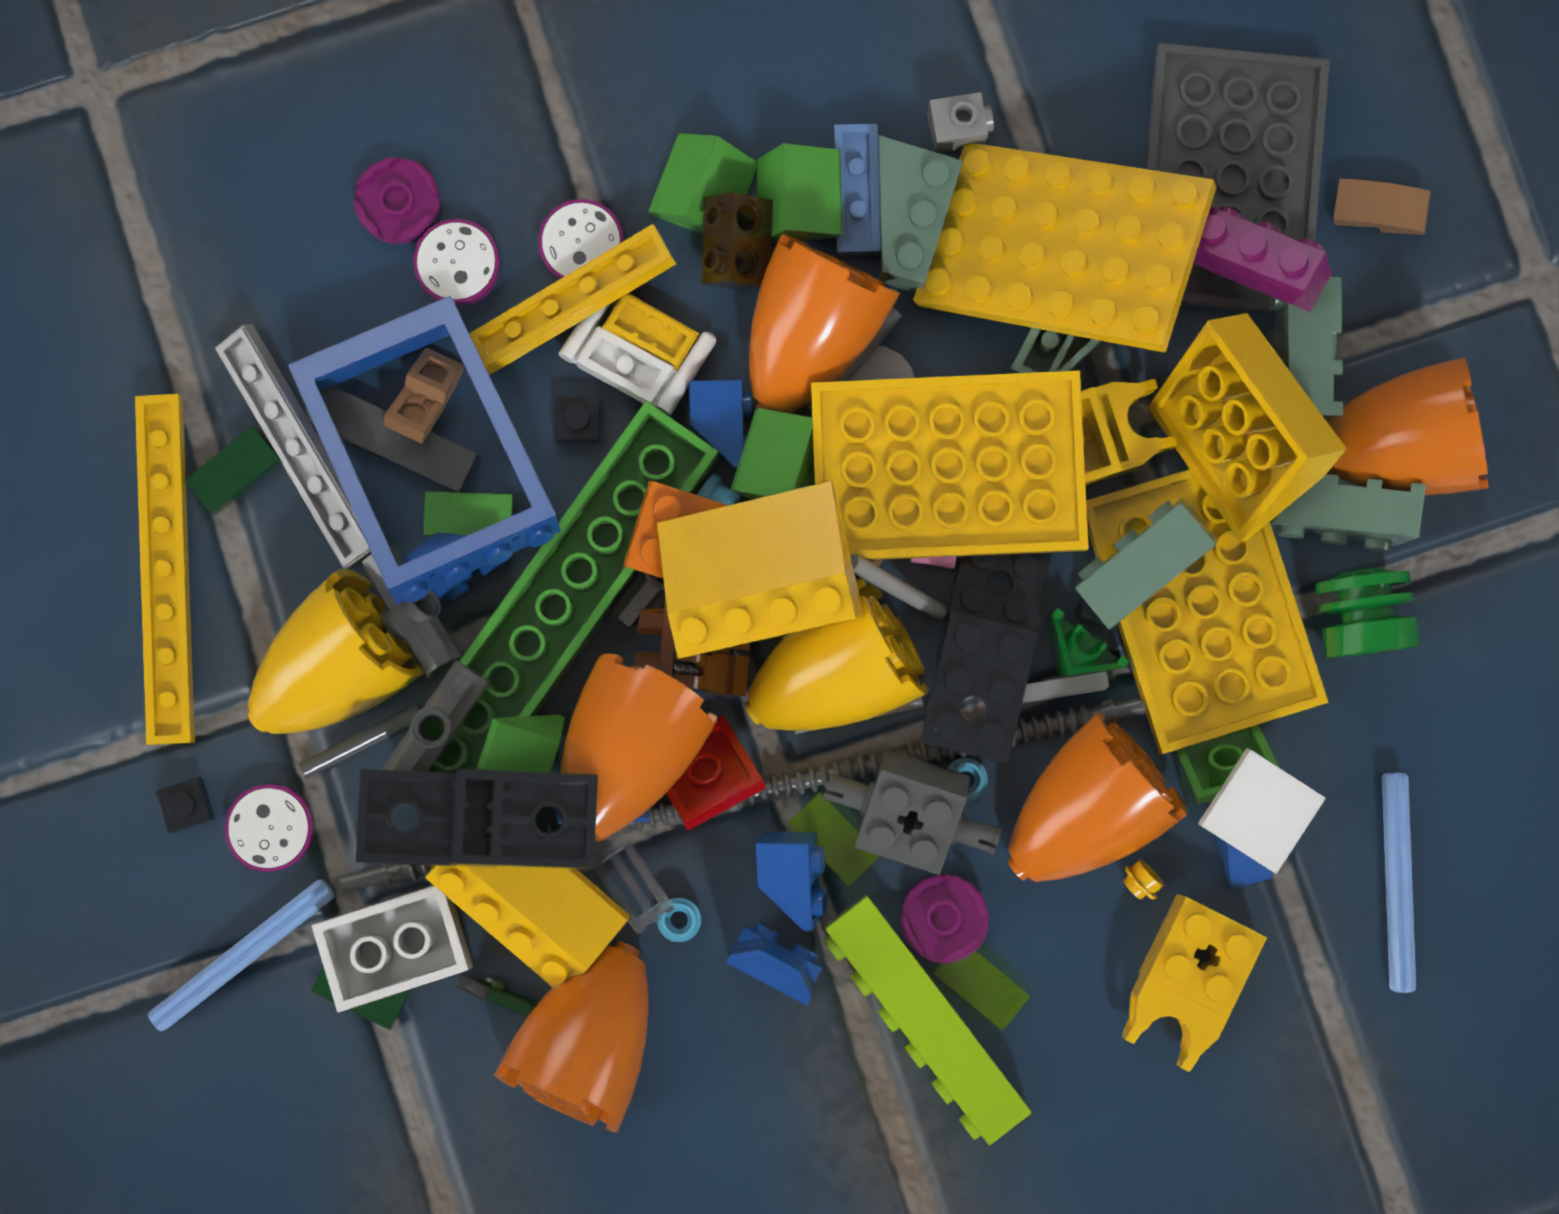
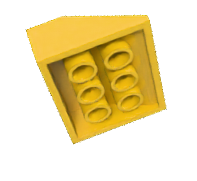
M1247 313L1208 320L1147 407L1166 436H1175L1177 442L1175 449L1240 542L1247 541L1320 481L1347 449Z
M833 481L657 523L667 613L678 659L855 619L863 615Z

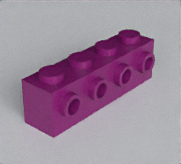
M1221 206L1220 209L1210 207L1193 262L1196 266L1308 312H1311L1332 274L1324 248L1315 241L1307 238H1301L1297 241L1285 236L1279 228L1270 223L1260 222L1257 225L1244 220V217L1239 212L1226 206Z

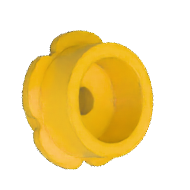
M1139 859L1133 866H1125V872L1128 876L1123 882L1127 888L1140 900L1146 895L1148 898L1155 900L1157 898L1155 893L1164 886L1157 873L1142 859Z

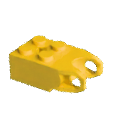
M1155 379L1140 383L1111 382L1081 391L1085 487L1136 471L1153 456L1177 446L1175 436L1145 438L1132 431L1128 424L1127 413L1129 406L1136 403L1141 397L1154 393L1158 389Z
M1176 894L1139 970V977L1130 993L1129 1017L1121 1037L1135 1044L1141 1033L1148 1029L1153 1021L1166 1016L1176 1018L1182 1029L1180 1054L1176 1065L1190 1072L1200 1055L1219 1039L1267 937L1186 896ZM1209 947V960L1207 963L1203 962L1200 966H1197L1200 960L1194 958L1197 948L1205 950Z

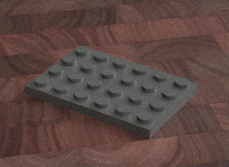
M1158 43L1155 50L1145 169L1213 179L1217 188L1211 207L1220 209L1221 206H1226L1239 212L1244 217V220L1257 225L1260 222L1270 223L1279 228L1285 236L1297 241L1301 238L1315 241L1330 59ZM1194 264L1192 265L1180 305L1276 314V310H1271L1270 295Z

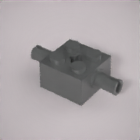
M888 749L884 751L874 782L866 785L831 772L823 796L825 801L829 800L861 811L860 816H862L859 824L855 848L940 875L950 845L954 846L955 842L993 855L996 850L995 845H998L1002 830L999 826L995 827L964 817L963 809L968 797L970 776Z

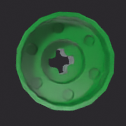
M1384 568L1363 569L1341 573L1328 581L1315 584L1317 595H1338V602L1319 605L1320 613L1340 614L1342 622L1322 629L1326 658L1379 653L1421 646L1417 618L1395 615L1394 609L1396 606L1413 601V593L1392 594L1391 589L1393 586L1411 583L1410 571H1395Z

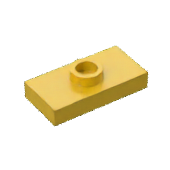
M630 293L619 298L602 327L673 366L676 371L680 369L700 336L697 331Z

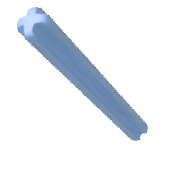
M1385 773L1382 776L1389 987L1394 992L1409 993L1416 990L1409 778L1406 773Z
M323 879L315 881L153 1008L148 1013V1017L154 1027L159 1031H164L330 902L335 896L332 888Z

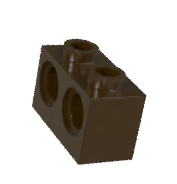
M735 192L705 197L703 255L701 259L702 284L737 290L761 287L771 259L773 200Z

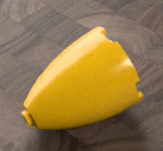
M339 569L309 594L291 614L263 657L252 684L248 700V718L256 729L261 732L267 731L271 734L299 733L345 721L394 696L424 673L406 641L394 637L384 626L382 612L386 607L379 596L368 590L372 587L370 580L352 570Z
M861 577L856 580L863 609L862 616L789 633L784 636L759 669L747 693L749 700L745 702V708L749 717L756 725L762 723L767 729L787 731L819 730L845 726L893 711L929 693L927 685L925 683L920 684L919 676L926 673L918 651L900 617H895L886 604L881 605L878 599L883 597L879 587Z

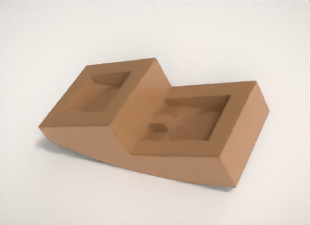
M1339 178L1333 221L1335 225L1377 227L1381 233L1425 235L1431 191L1386 182Z
M426 347L407 373L404 388L385 413L383 426L423 444L449 401L465 366Z

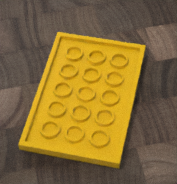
M977 143L964 145L959 160L963 161L926 282L923 289H916L914 302L919 307L1166 353L1217 188L1214 180Z
M1080 371L811 383L815 485L833 481L850 556L857 554L865 560L1088 550Z
M1190 469L1086 500L1088 534L1096 558L1099 557L1103 563L1117 552L1112 546L1132 529L1139 534L1152 523L1148 516L1168 500L1174 505L1183 497L1217 537L1216 545L1118 623L1136 685L1145 706V713L1158 754H1165L1329 703L1271 523H1267L1247 541L1240 542Z

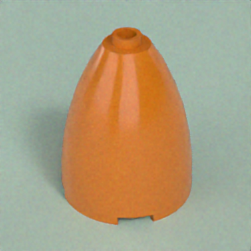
M782 233L767 266L752 320L749 344V377L751 395L758 400L756 408L793 414L812 402L811 383L836 382L851 368L884 324L900 292L885 287L886 283L818 249H812L807 243Z
M1466 358L1426 366L1397 376L1343 405V416L1329 415L1325 420L1347 449L1327 474L1338 475L1339 479L1347 480L1363 487H1367L1368 479L1383 480L1382 489L1410 492L1411 483L1426 484L1425 495L1453 494L1489 488L1488 480L1485 477V474H1488L1480 420L1476 410L1474 395L1470 389L1472 382Z
M602 654L599 656L582 689L566 736L560 773L598 775L595 841H601L625 828L662 798L699 753L717 722V715L710 712L707 715L700 708L704 699L687 686L649 665H646L644 669L633 665L630 667L622 665L621 663L624 659L616 654Z
M1101 711L1085 723L1053 757L1024 802L1008 846L1011 858L1007 860L1010 868L1023 881L1028 877L1034 882L1059 880L1109 865L1157 839L1189 814L1187 806L1177 790L1172 786L1167 790L1164 786L1167 782L1155 767L1157 764L1118 723L1110 722L1106 725L1104 721L1106 717Z
M617 941L615 947L607 945L583 974L568 977L563 983L552 987L528 1015L498 1065L494 1074L495 1077L513 1088L518 1084L524 1088L523 1092L534 1097L535 1101L591 1126H594L599 1118L600 1121L607 1125L605 1129L617 1133L634 1093L646 1045L649 1017V988L645 963L639 959L641 952L629 944Z

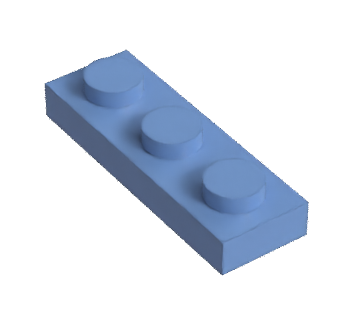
M835 124L834 149L841 151L843 237L836 238L837 256L880 255L878 125Z

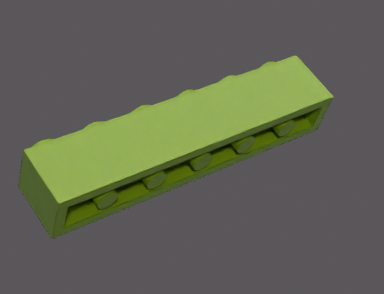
M866 894L824 926L829 934L823 940L838 961L846 957L856 969L850 977L864 996L867 997L873 992L883 1005L877 1011L880 1017L893 1033L899 1028L903 1031L910 1041L904 1047L920 1069L928 1064L937 1076V1079L931 1084L947 1105L953 1100L956 1101L965 1113L959 1118V1121L974 1141L982 1136L990 1146L1032 1113Z

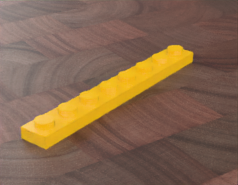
M180 394L135 396L146 745L195 743L186 482L184 481L186 480L183 396Z

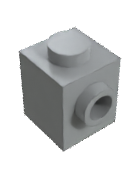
M981 92L929 101L927 117L933 152L940 154L960 151L964 145L972 143L985 145L988 132L994 130L991 106H983Z

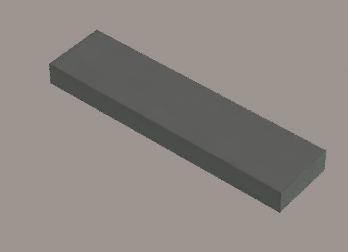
M334 386L319 391L341 439L454 492H462L479 457L477 453L433 432H430L423 444L383 426L384 415L387 411ZM306 409L305 414L307 418L309 419L310 423L313 426H315L308 410Z

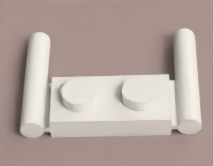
M610 304L577 323L558 353L559 356L569 363L576 364L578 368L641 403L649 402L669 417L688 389L689 381H693L716 343V337L712 333H701L680 369L676 371L673 366L604 328L596 327Z

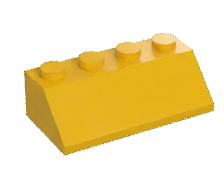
M433 866L425 876L438 890L552 987L563 983L568 977L583 974L587 971L630 917L626 911L580 871L573 868Z

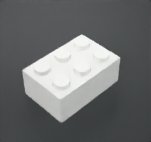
M435 886L311 925L337 1012L449 977L474 967L455 903Z

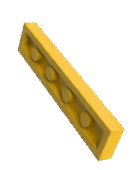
M652 224L469 333L487 372L491 375L676 265V262L659 231Z

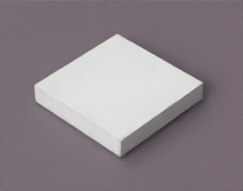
M1246 748L1198 824L1277 874L1326 798L1257 753Z

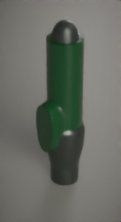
M461 974L456 988L466 991L481 1001H488L526 1017L537 1006L534 1000L507 990L506 984L486 976L483 979H477Z

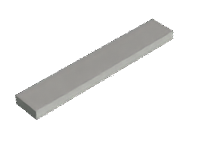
M244 324L215 347L342 567L344 569L353 568L372 554L315 429L254 325Z

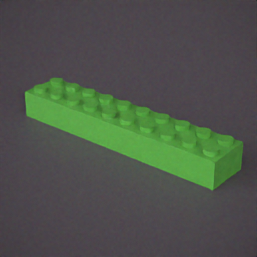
M645 401L559 521L561 532L554 534V537L549 542L542 545L461 658V663L475 670L490 683L458 728L456 738L446 746L429 772L454 773L456 769L476 770L493 718L538 715L608 617L610 610L640 572L623 566L648 482L654 481L695 494L720 459L719 452ZM432 715L425 723V732L430 739L435 741L440 739L445 731V725L439 716Z

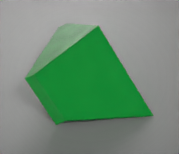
M1055 609L1048 616L1047 621L1057 679L1119 670L1124 668L1129 662L1124 656L1116 657L1106 650L1107 644L1093 637L1080 624L1075 627L1062 618L1065 613L1060 609Z

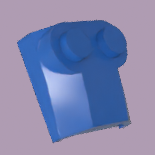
M756 922L753 929L744 926L728 955L726 963L808 1006L812 998L815 981L823 968L816 963L819 955L798 943H795L793 949L777 942L780 934L761 923Z

